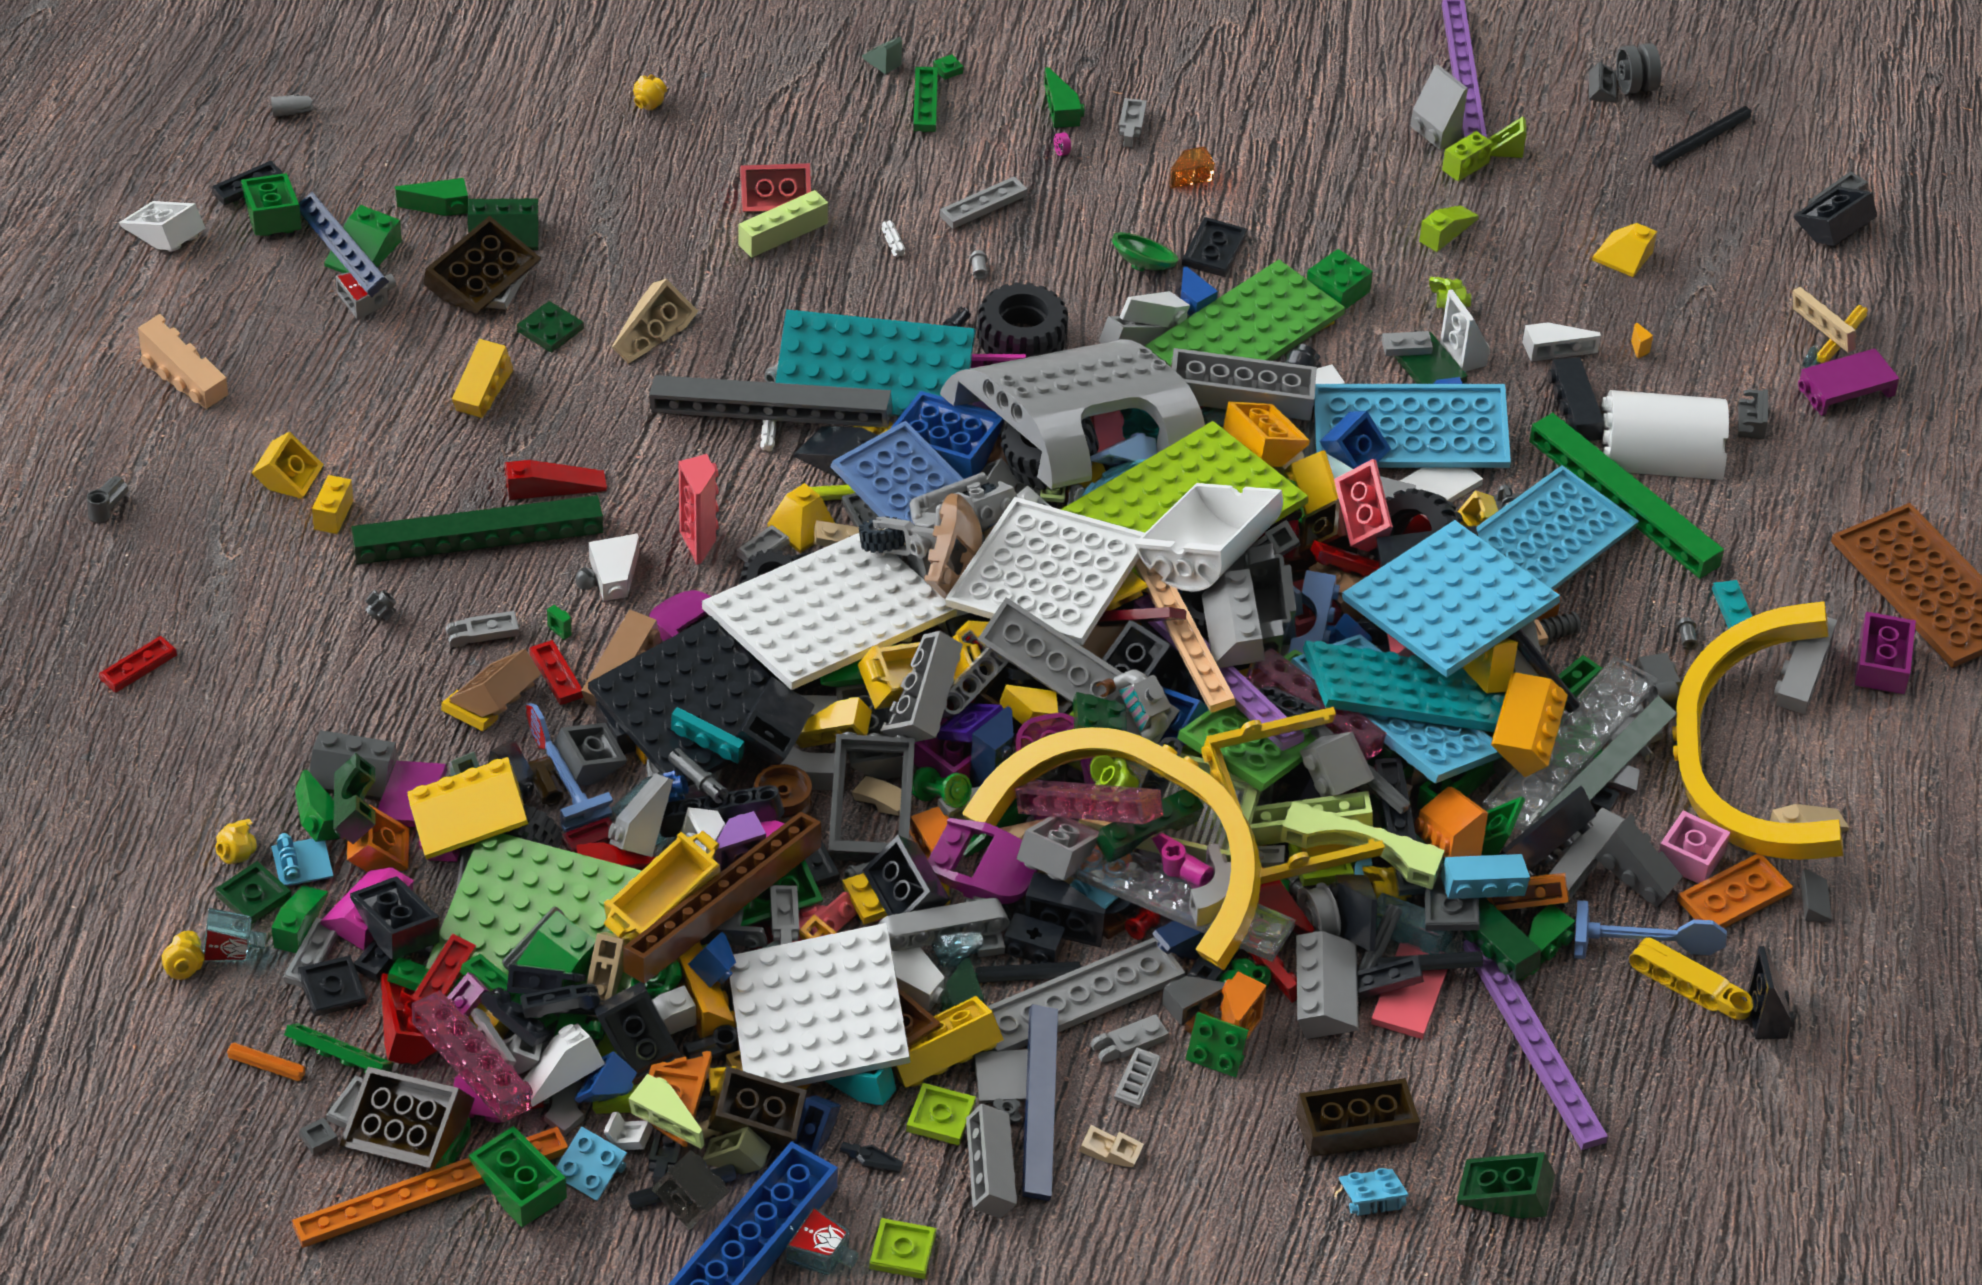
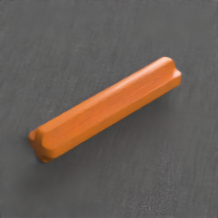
M231 1043L227 1050L228 1058L296 1081H301L305 1075V1066L237 1043Z

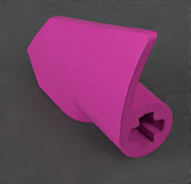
M1162 832L1151 838L1162 857L1163 871L1168 876H1179L1191 889L1202 887L1213 879V867L1186 853L1185 847L1178 841Z

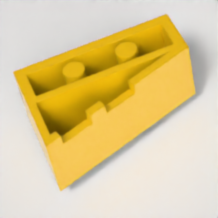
M483 339L478 340L452 397L456 411L480 418L484 417L514 370L506 346Z
M1506 638L1462 668L1486 693L1506 692L1511 674L1514 672L1518 642Z

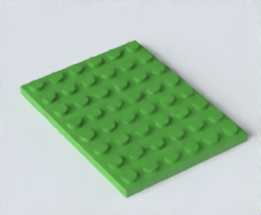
M503 833L476 842L439 932L440 943L434 944L425 969L431 968L453 933L476 945V951L471 958L482 954L508 976L509 971L503 966L502 960L555 906L564 913L567 919L595 940L597 933H613L604 925L606 920L604 902L607 899L611 900L641 870ZM590 967L584 973L586 975L585 981L575 982V986L587 984ZM624 971L616 994L631 987L632 976ZM461 973L459 978L463 979L464 975Z

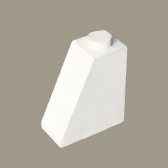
M638 534L589 542V560L603 601L628 597L639 556Z
M920 947L892 951L898 987L925 1010L930 1011L945 996L944 976Z

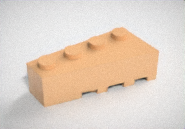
M161 314L138 327L142 355L141 361L146 368L152 369L163 380L170 382L178 391L185 393L193 402L199 403L205 409L228 396L227 378L206 357L201 359L196 348L191 343L186 345L179 338L180 332L176 328L169 329L164 324L166 319Z

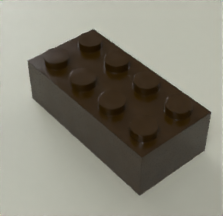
M1406 1078L1304 1092L1298 1095L1296 1116L1309 1157L1417 1142L1420 1120Z

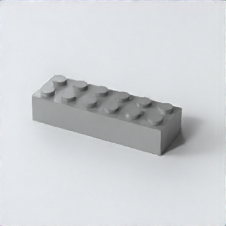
M1174 348L1171 368L1188 384L1199 406L1227 410L1228 402L1273 404L1287 418L1311 420L1317 367Z

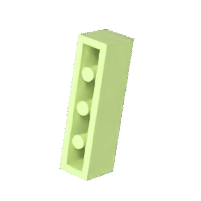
M814 190L738 224L739 246L752 258L828 224V202Z

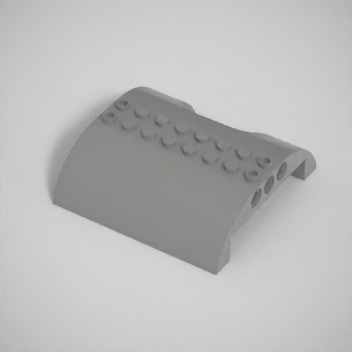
M1126 339L958 371L945 382L940 393L953 406L983 401L1039 448L1042 454L1037 477L1051 489L1087 482L1092 479L1090 453L1081 424L1084 418L1127 408L1142 409L1154 418L1160 428L1156 444L1157 453L1205 426L1197 399L1184 379L1167 365L1165 361L1153 354L1150 349L1140 343Z

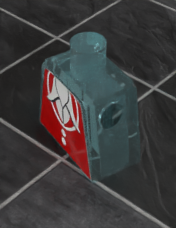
M209 908L203 951L204 961L244 962L247 960L248 947L265 949L267 933L250 931L252 921L250 916Z
M813 1207L787 1244L786 1262L829 1275L838 1263L853 1268L859 1253L849 1248L850 1232L848 1229Z

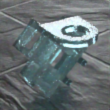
M974 931L971 933L961 932L940 935V942L933 943L932 947L942 967L960 966L970 954H975L984 943L982 933Z

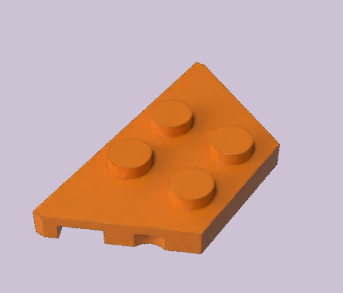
M711 1051L702 1052L703 1056L686 1060L685 1056L677 1058L672 1062L651 1065L649 1075L666 1080L694 1119L711 1064ZM651 1124L683 1147L688 1146L687 1141Z

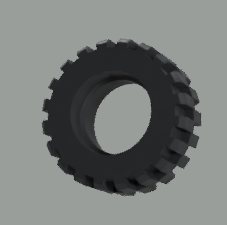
M1016 282L1010 286L1008 284L1002 285L999 290L997 288L994 289L982 300L978 314L977 338L979 339L980 347L986 354H1026V358L1063 351L1066 346L1068 310L1060 297L1057 298V294L1052 290L1047 291L1046 287L1041 285L1039 287L1034 286L1033 283L1021 284ZM1024 323L1033 325V327H1016L1012 324Z
M1089 416L1084 418L1081 424L1090 456L1098 453L1099 442ZM1007 422L1004 427L1005 430L1002 432L1001 446L1012 475L1020 483H1025L1026 486L1032 488L1037 486L1038 489L1046 490L1048 486L1037 477L1042 451Z
M1408 488L1406 491L1399 490L1394 492V498L1386 497L1393 526L1390 536L1401 535L1407 522L1420 514L1428 518L1432 531L1440 530L1454 520L1458 523L1463 521L1461 513L1455 511L1456 506L1452 502L1446 501V498L1439 494L1422 489ZM1376 547L1370 550L1369 554L1375 556L1373 560L1379 561Z

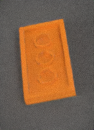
M1755 854L1679 893L1677 901L1694 919L1712 920L1722 928H1726L1792 894L1793 886L1763 855Z

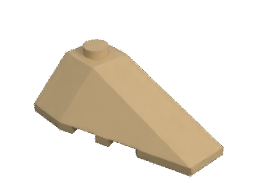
M667 279L654 282L637 303L612 348L627 363H631L656 345L685 329L698 313V310Z

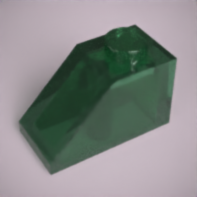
M965 958L945 984V995L941 996L944 1011L974 996H977L984 1003V997L970 958Z

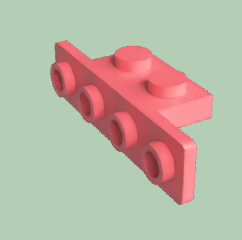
M843 892L828 906L815 904L800 909L799 929L815 914L837 932L857 915L851 903L849 892ZM814 927L809 933L813 936L818 929ZM798 935V941H801L802 938Z

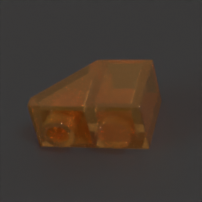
M1205 146L1187 149L1182 152L1170 169V189L1213 181L1215 163Z

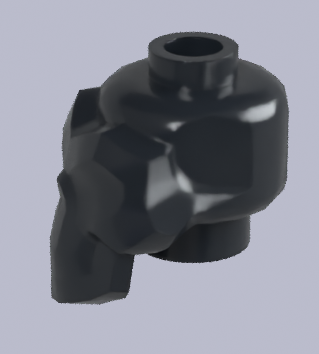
M1300 344L1297 349L1291 350L1286 356L1285 363L1317 368L1322 367L1321 363L1318 362L1321 358L1320 355L1316 353L1314 348L1305 344Z

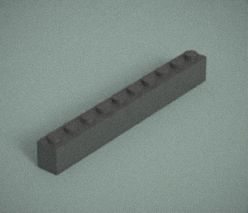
M655 375L649 393L651 412L730 418L888 428L893 409L891 390Z

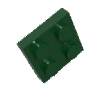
M550 301L543 304L517 324L518 333L551 353L584 329V322Z
M1076 692L1073 698L1074 729L1093 727L1127 732L1126 704L1095 697L1091 694Z
M258 861L215 888L216 896L249 926L292 897L291 890Z

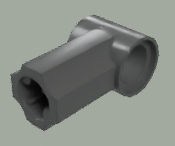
M114 476L100 489L93 490L87 494L88 518L91 521L101 523L110 518V510L129 491L128 485L122 478Z

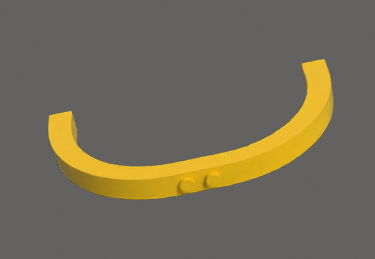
M1825 602L1798 604L1773 609L1734 625L1713 640L1698 655L1686 673L1679 690L1676 711L1677 726H1672L1673 739L1677 741V745L1673 746L1674 760L1679 761L1683 785L1692 808L1701 819L1729 831L1728 842L1747 851L1764 856L1796 860L1844 856L1839 819L1809 823L1766 821L1742 813L1722 800L1708 784L1702 772L1701 715L1706 699L1718 680L1744 658L1762 649L1785 642L1829 637Z
M1091 727L1058 732L1025 746L1006 759L987 777L962 812L967 820L986 822L996 826L1014 799L1029 784L1046 772L1072 761L1095 758L1100 755H1109L1111 758H1123L1157 773L1203 800L1218 815L1226 831L1231 853L1229 887L1217 917L1196 948L1200 956L1225 970L1248 933L1254 918L1260 893L1261 865L1256 840L1246 817L1232 796L1218 781L1200 769L1196 761L1188 756H1185L1184 759L1177 756V751L1166 744L1161 747L1139 735L1110 728Z

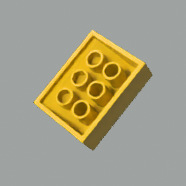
M508 757L493 760L489 764L477 768H469L463 773L441 778L437 782L421 785L407 792L426 860L528 824L519 784Z

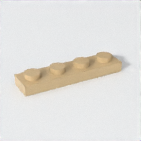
M1801 287L1792 290L1793 309L1845 351L1850 352L1856 349L1855 339L1857 335L1852 326L1845 323L1838 315H1835Z

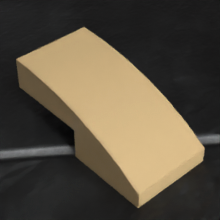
M865 776L852 791L856 801L876 804L878 812L900 815L901 789L880 779Z
M1091 1125L1079 1152L1107 1163L1134 1167L1144 1144L1121 1132L1115 1137Z

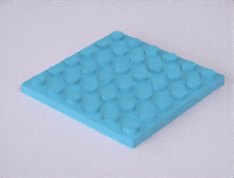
M1456 520L1342 592L1343 601L1446 678L1560 603V595Z

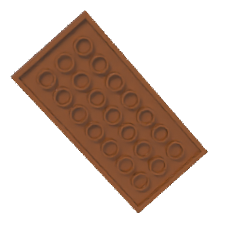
M1911 503L1832 535L1831 542L1882 596L1905 619L1916 620L1915 630L1951 668L1982 655V576Z

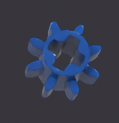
M676 771L664 773L663 776L673 779L668 801L685 799L684 795L689 792L686 778L683 775L677 776Z

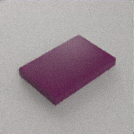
M396 760L378 810L405 826L416 827L407 792L418 786L428 785L444 778L447 773L446 764Z

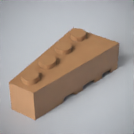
M629 609L581 690L586 704L596 707V701H598L588 690V682L662 643L656 619Z

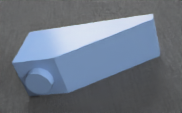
M1144 433L1132 434L1131 438L1120 441L1090 456L1091 461L1116 467L1130 461L1148 459L1157 454L1156 438L1145 436Z

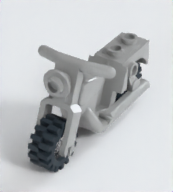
M984 472L913 498L910 501L912 522L900 518L897 519V517L890 518V516L877 517L876 520L872 518L869 519V522H863V525H860L858 528L861 548L866 552L871 551V553L878 551L879 553L905 556L912 553L922 559L929 553L930 549H935L937 538L933 536L934 527L941 524L942 520L939 512L945 498L949 494H960L971 505L978 517L981 531L988 529L990 525L998 522L1013 498L1017 497L1013 486L999 481L996 488L993 483L987 482V476ZM949 558L947 565L954 571V566Z

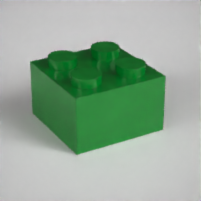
M1337 249L1308 269L1306 279L1344 306L1346 310L1370 293L1373 271Z

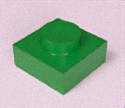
M953 54L933 61V67H938V74L944 80L963 74L964 66Z
M554 604L547 609V626L563 640L572 635V619L566 611H562Z

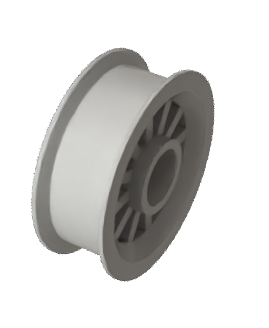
M1321 882L1317 884L1316 888L1311 890L1300 888L1297 893V905L1314 927L1313 932L1324 931L1339 937L1341 933L1340 914L1335 898L1328 886Z

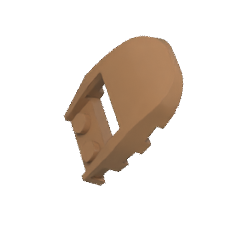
M951 493L945 498L939 512L942 521L940 526L934 527L933 536L937 539L935 549H930L928 561L931 565L928 575H925L924 578L944 599L982 545L981 526L976 513L963 496ZM956 538L967 548V552L962 553L960 563L963 564L960 575H957L947 565Z

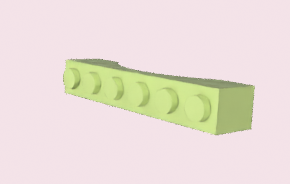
M1294 801L1282 826L1281 841L1305 849L1328 844L1355 847L1368 844V840L1374 838L1375 842L1382 840L1385 848L1380 857L1391 863L1407 882L1431 890L1438 877L1444 856V850L1434 845L1417 842L1410 837L1399 836L1387 832L1385 829L1374 828L1362 824L1360 821L1349 820L1337 816L1333 812H1325L1312 808L1308 804H1300Z

